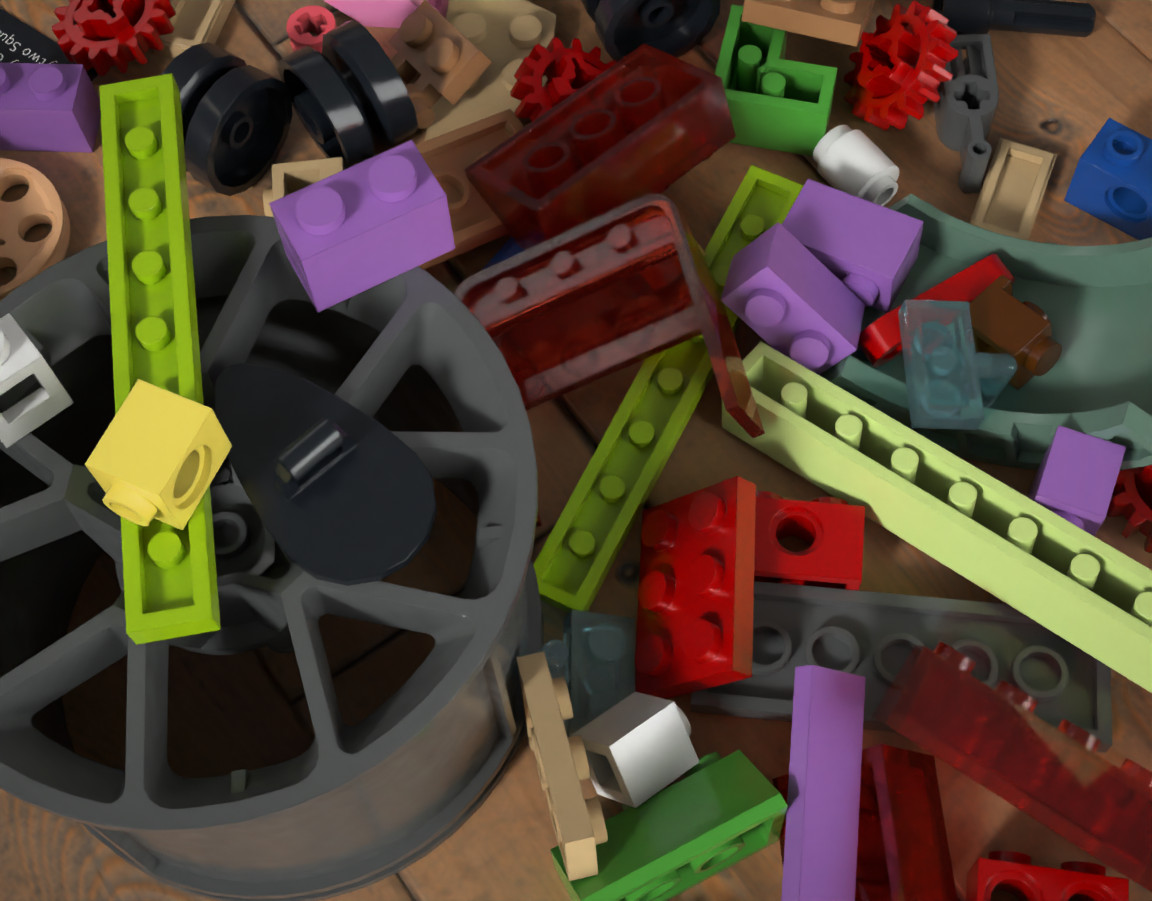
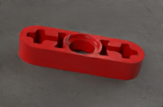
M997 254L989 255L878 318L860 333L858 347L874 368L879 367L958 322L957 314L999 276L1004 275L1011 280L1012 284L1015 281V277Z

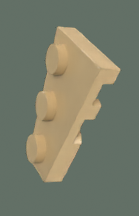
M544 651L516 657L527 738L531 751L534 750L542 790H546L550 816L568 880L573 881L598 875L596 845L608 842V835L598 797L585 799L581 788L580 780L590 778L588 760L581 735L567 737L563 720L573 718L566 680L564 676L551 678Z

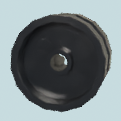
M721 0L581 1L588 15L595 22V30L610 57L621 65L630 68L654 67L672 61L694 48L711 31L720 14Z
M355 20L346 21L324 34L322 53L310 46H303L278 61L281 81L286 84L292 95V106L304 127L327 158L343 157L346 169L373 157L374 140L383 146L393 147L416 133L418 122L415 108L401 77L376 39L365 27Z
M210 42L193 45L175 57L161 74L172 73L180 90L186 172H190L196 181L213 191L232 196L246 191L259 181L277 159L287 139L293 115L292 95L284 82L261 69L247 65L243 59Z

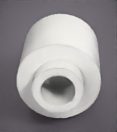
M845 124L839 125L830 130L816 145L813 151V159L818 164V173L833 188L881 206L886 205L898 190L896 181L899 177L900 169L861 130H851Z

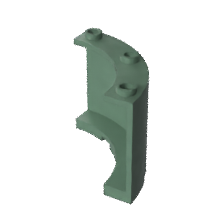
M912 193L889 207V209L924 221L918 258L890 311L983 258L997 254L1015 277V281L1012 284L1013 297L1022 303L1030 301L1036 304L1048 316L1052 325V339L1062 346L1061 355L1056 364L1046 374L1042 376L1035 375L1022 388L1016 390L962 350L958 322L879 367L874 368L861 349L857 347L855 352L821 373V377L958 457L989 464L1038 470L1056 429L1060 425L1125 446L1126 450L1120 470L1152 465V237L1112 245H1058L1049 242L1041 243L1018 239L974 226L948 215ZM865 307L860 333L871 323L885 315L886 312L873 307Z

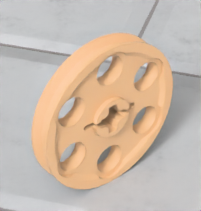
M0 158V269L14 267L17 269V273L11 282L0 286L1 301L17 287L48 267L64 260L71 238L68 212L51 181L30 165L6 158ZM19 184L29 186L26 195L15 202L1 201L2 195L8 188ZM43 223L52 226L51 232L41 241L26 242L23 239L25 233L37 224Z

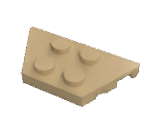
M449 0L446 19L490 59L492 63L455 105L451 104L443 96L433 105L431 109L435 117L432 124L427 127L425 141L507 109H511L514 113L521 103V100L510 95V91L517 81L514 74L523 59L529 56L535 45L540 44L546 48L551 39L557 37V14L527 0ZM546 75L542 77V87L548 80ZM517 117L523 125L532 123L530 118Z

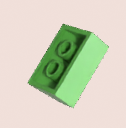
M740 749L724 758H721L719 752H713L699 758V763L683 774L685 777L683 780L662 791L660 790L637 808L622 803L623 811L605 820L608 842L596 845L598 875L569 881L559 845L550 849L554 866L572 901H669L776 843L780 837L788 805L781 793Z

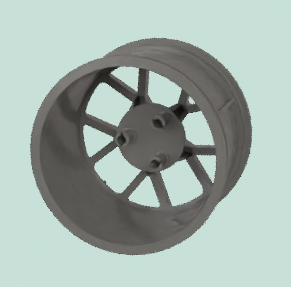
M231 215L190 219L204 405L212 408L215 413V383L217 377L224 369L232 365L247 364L269 367L304 378L340 397L378 421L416 452L431 477L457 496L477 518L476 541L468 578L460 598L381 581L346 586L318 580L294 564L265 528L239 482L227 455L210 484L221 630L136 645L126 634L121 517L103 503L102 499L106 493L85 466L87 459L115 417L106 240L48 267L14 289L0 301V318L10 313L74 401L72 405L10 447L6 448L0 440V789L24 803L64 819L82 823L92 835L133 867L159 882L189 894L217 901H318L368 887L397 874L425 857L456 833L482 806L501 781L519 750L526 733L516 657L544 651V620L537 577L531 560L538 514V470L531 426L519 387L501 351L481 322L455 294L419 266L317 312L286 256L274 217ZM33 374L0 395L1 413L41 387ZM104 550L115 560L116 573L122 593L111 607L67 634L72 611L82 586L96 560ZM332 614L433 636L435 639L434 648L396 693L357 725L348 726L343 722L318 625L321 616ZM169 646H177L188 651L210 655L239 654L265 646L279 654L295 651L315 731L313 744L306 752L295 758L251 771L242 769L232 771L228 775L204 778H185L174 773L167 760ZM128 654L126 764L124 771L106 766L75 753L66 724L62 696Z

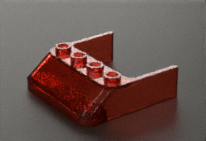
M647 194L469 276L458 286L454 293L481 322L501 351L519 387L526 411L703 334L726 411L752 438L765 434L724 303L721 301L719 289L685 216L667 196ZM539 510L537 514L536 528L542 525Z

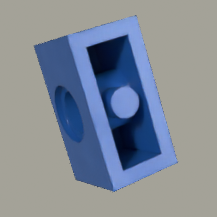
M1109 118L1080 157L1064 201L1137 240L1152 237V139Z

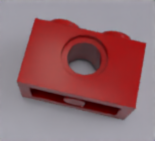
M756 491L754 581L859 591L862 582L865 506L849 505L845 500L836 497H818L811 501L783 499L780 495L773 492ZM787 536H796L806 541L810 548L801 552H792L783 548L778 541Z

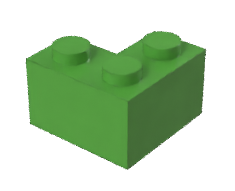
M732 4L709 96L708 139L813 156L816 145L827 134L838 68L785 60L787 31L743 22L741 19L744 6Z

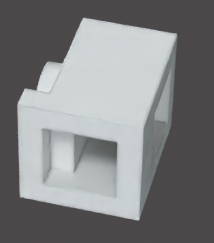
M10 313L0 318V395L31 374H33L41 387L3 413L0 412V440L6 448L74 403L43 356Z

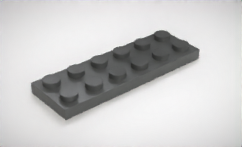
M754 581L752 677L692 692L690 712L792 722L795 667L816 665L866 677L863 729L1106 753L1112 746L1111 668L1010 605L1002 603Z

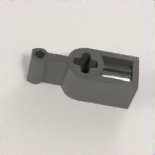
M990 34L957 35L949 45L958 50V57L946 63L945 70L952 73L953 76L950 81L940 82L941 85L937 91L941 98L937 103L933 102L936 130L940 141L946 147L960 152L962 169L958 186L962 192L979 193L992 151L987 139L997 109L999 91ZM961 49H966L967 58L964 60Z

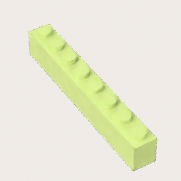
M762 341L722 381V428L830 495L845 500L849 505L865 506V516L1152 693L1151 569Z

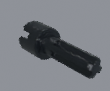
M933 0L932 9L949 19L947 26L954 29L957 35L987 34L989 30L1087 37L1093 31L1096 18V10L1089 3L1066 1Z

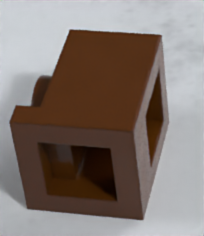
M1004 275L999 276L957 314L962 350L1016 390L1022 388L1035 375L1042 376L1046 374L1056 364L1061 355L1062 346L1052 339V325L1048 316L1036 304L1030 301L1022 303L1014 298L1012 282Z

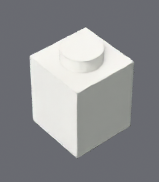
M633 692L572 734V736L581 735L588 760L590 778L597 794L637 808L699 763L689 738L691 726L684 712L674 701L639 692Z

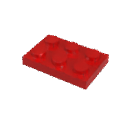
M735 476L643 510L633 692L670 699L752 677L756 484L742 477Z

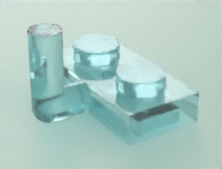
M905 299L898 312L911 427L976 430L984 420L983 407H989L995 402L1016 373V359L1007 353L975 352L969 302Z
M571 610L563 618V642L556 639L549 640L536 652L544 651L552 679L564 676L573 711L572 719L563 720L567 737H572L573 733L635 692V618Z

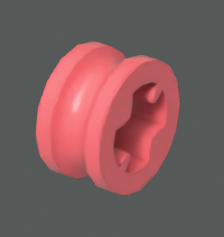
M305 6L296 10L289 17L286 26L293 52L303 46H310L322 53L323 35L336 28V21L333 14L321 6ZM314 31V33L319 36L313 37L312 34L308 32Z

